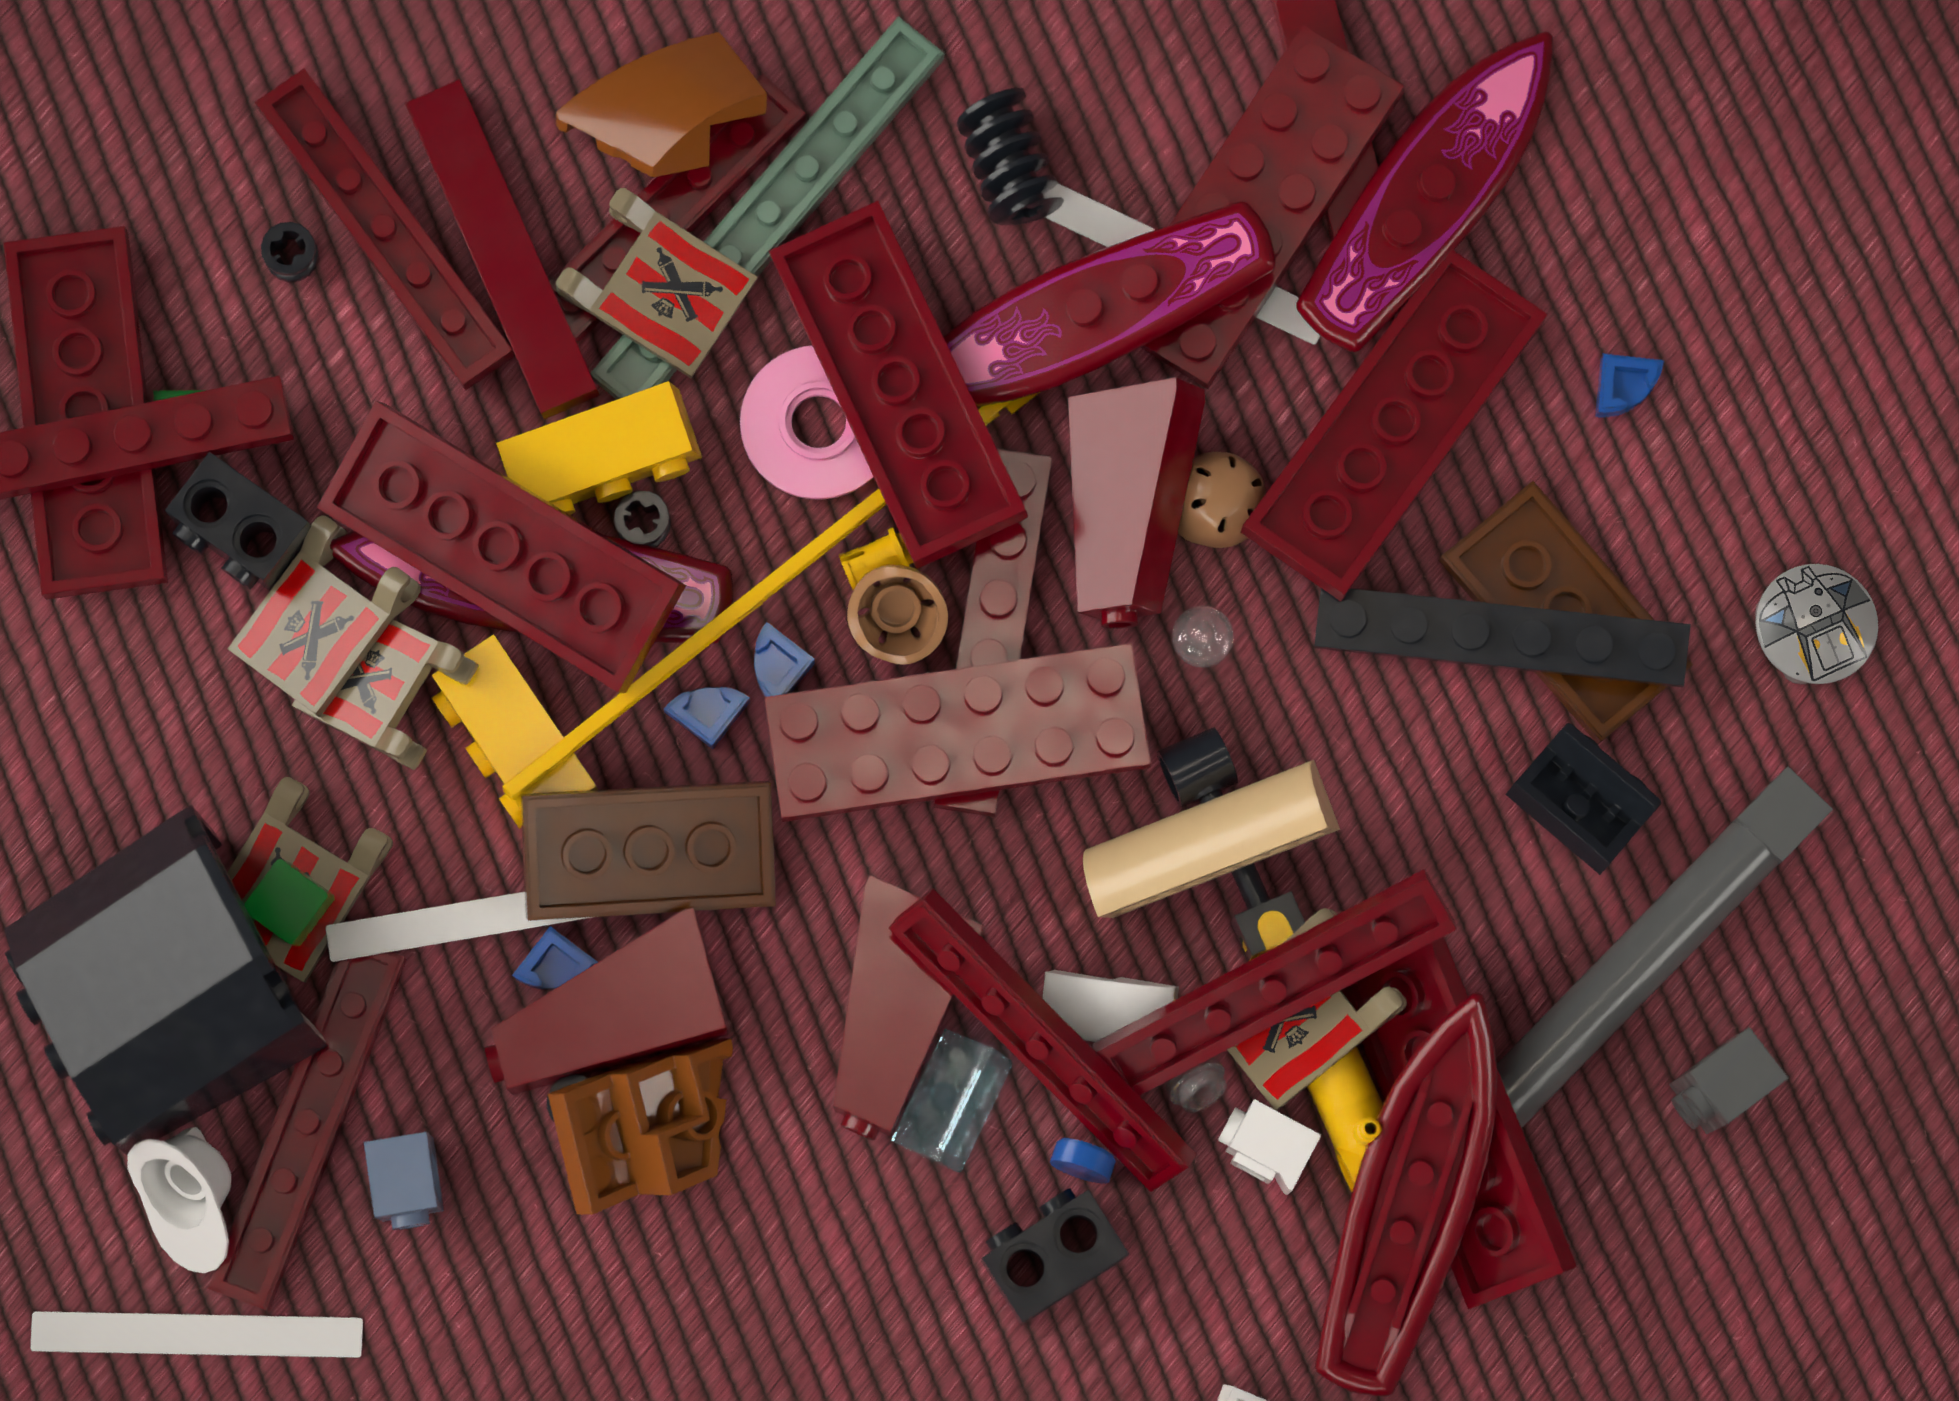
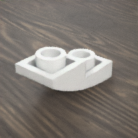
M1052 970L1045 972L1043 999L1084 1041L1097 1042L1178 999L1179 987L1124 977L1107 979Z

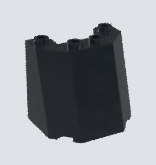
M192 805L181 810L4 929L10 950L5 952V956L14 974L25 987L16 992L17 998L31 1023L35 1026L42 1022L52 1040V1043L44 1046L49 1062L61 1080L70 1076L91 1111L86 1113L87 1118L100 1142L104 1146L112 1142L115 1147L127 1156L137 1142L146 1139L158 1140L327 1047L322 1034L302 1014L223 866L216 852V849L222 846L217 834Z

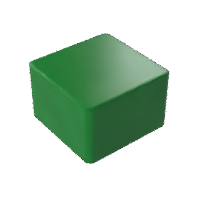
M278 859L244 903V906L251 917L286 943L300 946L332 904L335 896L290 862Z

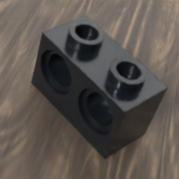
M211 452L207 454L165 509L166 513L177 525L172 533L177 539L200 555H203L209 547L227 560L221 569L249 590L258 582L271 591L300 552L305 537L311 528L307 520ZM213 498L227 500V510L222 518L211 523L199 520L200 508L206 501ZM269 532L277 536L275 548L268 555L259 558L248 555V544L257 534Z
M1069 1188L1039 1207L1040 1212L1044 1216L1042 1220L1024 1231L1018 1222H1015L986 1241L991 1252L982 1257L981 1262L1021 1325L1129 1256V1252L1089 1190L1076 1197ZM1070 1219H1084L1093 1226L1096 1233V1241L1090 1250L1083 1253H1075L1068 1250L1062 1244L1060 1229ZM1020 1252H1029L1037 1256L1043 1266L1041 1280L1030 1287H1021L1014 1284L1008 1277L1006 1270L1007 1262L1013 1255Z

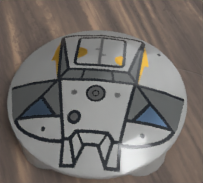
M1806 564L1789 569L1771 582L1756 605V632L1760 646L1769 661L1789 681L1795 684H1828L1852 675L1867 661L1876 643L1878 618L1875 605L1869 593L1857 579L1833 566Z

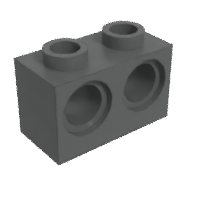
M1748 1027L1727 1040L1671 1082L1669 1086L1676 1094L1671 1099V1102L1681 1118L1692 1129L1700 1125L1704 1132L1709 1134L1729 1124L1786 1081L1788 1076L1751 1028Z

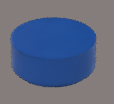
M1072 1138L1057 1140L1050 1159V1164L1054 1168L1073 1177L1100 1184L1109 1183L1116 1163L1114 1156L1105 1149Z

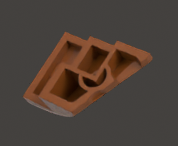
M716 32L658 49L602 77L556 111V126L565 133L577 128L596 138L598 150L612 157L626 160L630 163L631 167L651 177H658L709 166L710 125L766 114L767 92L722 34Z
M720 1038L651 1057L548 1093L576 1214L593 1215L637 1195H674L717 1176L721 1150L719 1131L724 1122L727 1101L719 1098L723 1060L732 1057L733 1045L731 1038Z

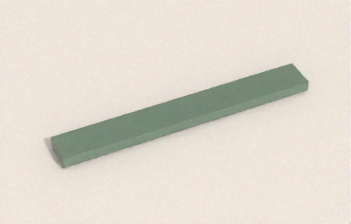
M898 16L706 238L704 243L758 277L772 260L768 251L790 240L944 61L945 53ZM623 335L590 374L595 383L617 400L667 382L677 369Z

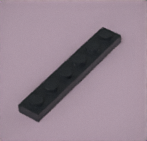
M1321 588L1314 647L1317 649L1683 688L1691 624L1361 589H1350L1341 602Z

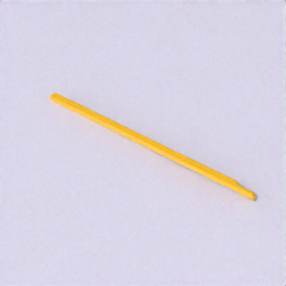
M1038 393L1014 401L985 405L978 410L987 426L999 416L998 412L1004 407L1013 414ZM878 488L633 682L626 693H619L502 786L503 792L511 801H514L520 794L524 793L546 774H549L567 760L585 743L887 504L880 489Z

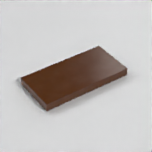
M1534 481L1529 483L1463 537L1439 559V562L1475 602L1654 620ZM1688 658L1686 672L1693 666ZM1535 672L1598 745L1668 687Z
M769 781L520 794L525 910L528 921L680 912L689 908H694V911L776 906L771 782Z

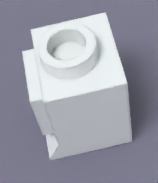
M1254 1099L1246 1113L1236 1107L1234 1108L1218 1141L1226 1144L1228 1147L1225 1152L1234 1156L1230 1164L1267 1184L1275 1178L1283 1193L1288 1195L1298 1181L1321 1135Z

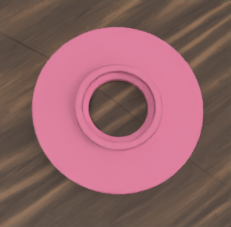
M811 345L781 354L758 372L743 399L740 414V431L748 458L760 475L770 484L785 493L805 499H831L858 490L874 477L847 419L845 430L840 439L827 447L814 448L807 446L794 434L792 417L800 403L811 397L821 396L830 398L839 404L816 352Z

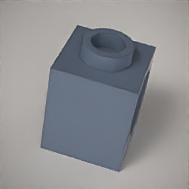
M427 1132L364 1142L375 1218L380 1221L391 1220L392 1230H402L429 1225L430 1213L444 1211L433 1136Z

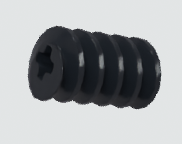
M1011 88L988 95L967 108L960 115L956 124L960 134L967 137L964 145L966 153L970 158L976 159L973 162L972 171L977 179L983 181L979 190L984 201L991 203L987 211L992 223L999 225H1018L1043 219L1054 213L1064 202L1062 197H1044V193L1054 188L1058 182L1054 175L1037 177L1036 172L1047 166L1050 160L1046 153L1029 155L1028 150L1038 145L1042 137L1038 131L1021 132V128L1031 123L1034 119L1031 110H1013V107L1024 101L1027 96L1023 88Z

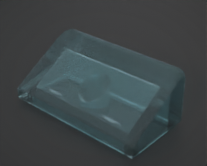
M944 1029L891 1141L952 1171L961 1172L1012 1067V1061L990 1046Z

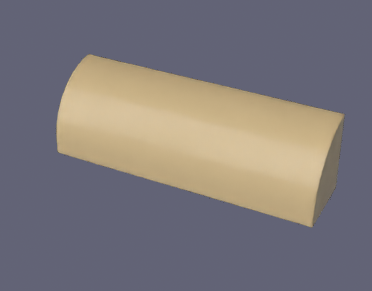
M1311 760L1090 847L1084 851L1083 867L1088 890L1097 916L1115 918L1340 830L1316 763L1314 760Z

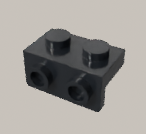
M1570 723L1564 725L1505 794L1599 875L1611 864L1662 803L1660 798L1651 792L1639 778L1631 775L1605 753L1592 738L1584 735Z

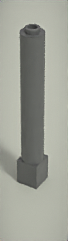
M1789 766L1766 786L1714 842L1496 1064L1521 1129L1775 867L1783 862L1833 810Z

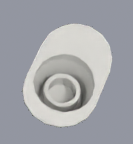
M196 1127L184 1129L165 1142L152 1139L137 1142L128 1153V1171L140 1194L150 1225L161 1247L176 1263L189 1271L207 1273L218 1269L227 1257L229 1245L226 1224L220 1209L231 1188V1172L227 1162L205 1140L201 1131Z

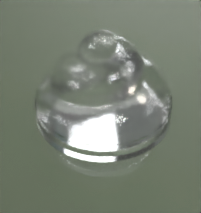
M1199 605L1187 609L1176 620L1172 632V643L1177 655L1187 664L1201 668L1214 666L1224 660L1231 650L1234 638L1233 628L1229 619L1223 612L1212 606Z
M1214 1056L1165 1082L1166 1094L1173 1104L1181 1105L1186 1112L1195 1113L1202 1111L1216 1103L1225 1093L1227 1083L1223 1078L1225 1069L1218 1058Z

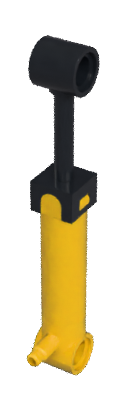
M1215 727L1157 751L1163 775L1180 807L1196 802L1202 804L1223 795V790L1238 783L1237 773L1230 754ZM1254 863L1231 872L1248 909L1234 915L1230 923L1247 962L1282 944L1305 923L1292 891L1270 900ZM1357 1046L1307 1086L1334 1145L1339 1167L1351 1193L1367 1143L1373 1142L1381 1131L1380 1124L1376 1119L1383 1106ZM1374 1126L1376 1128V1132L1370 1135Z

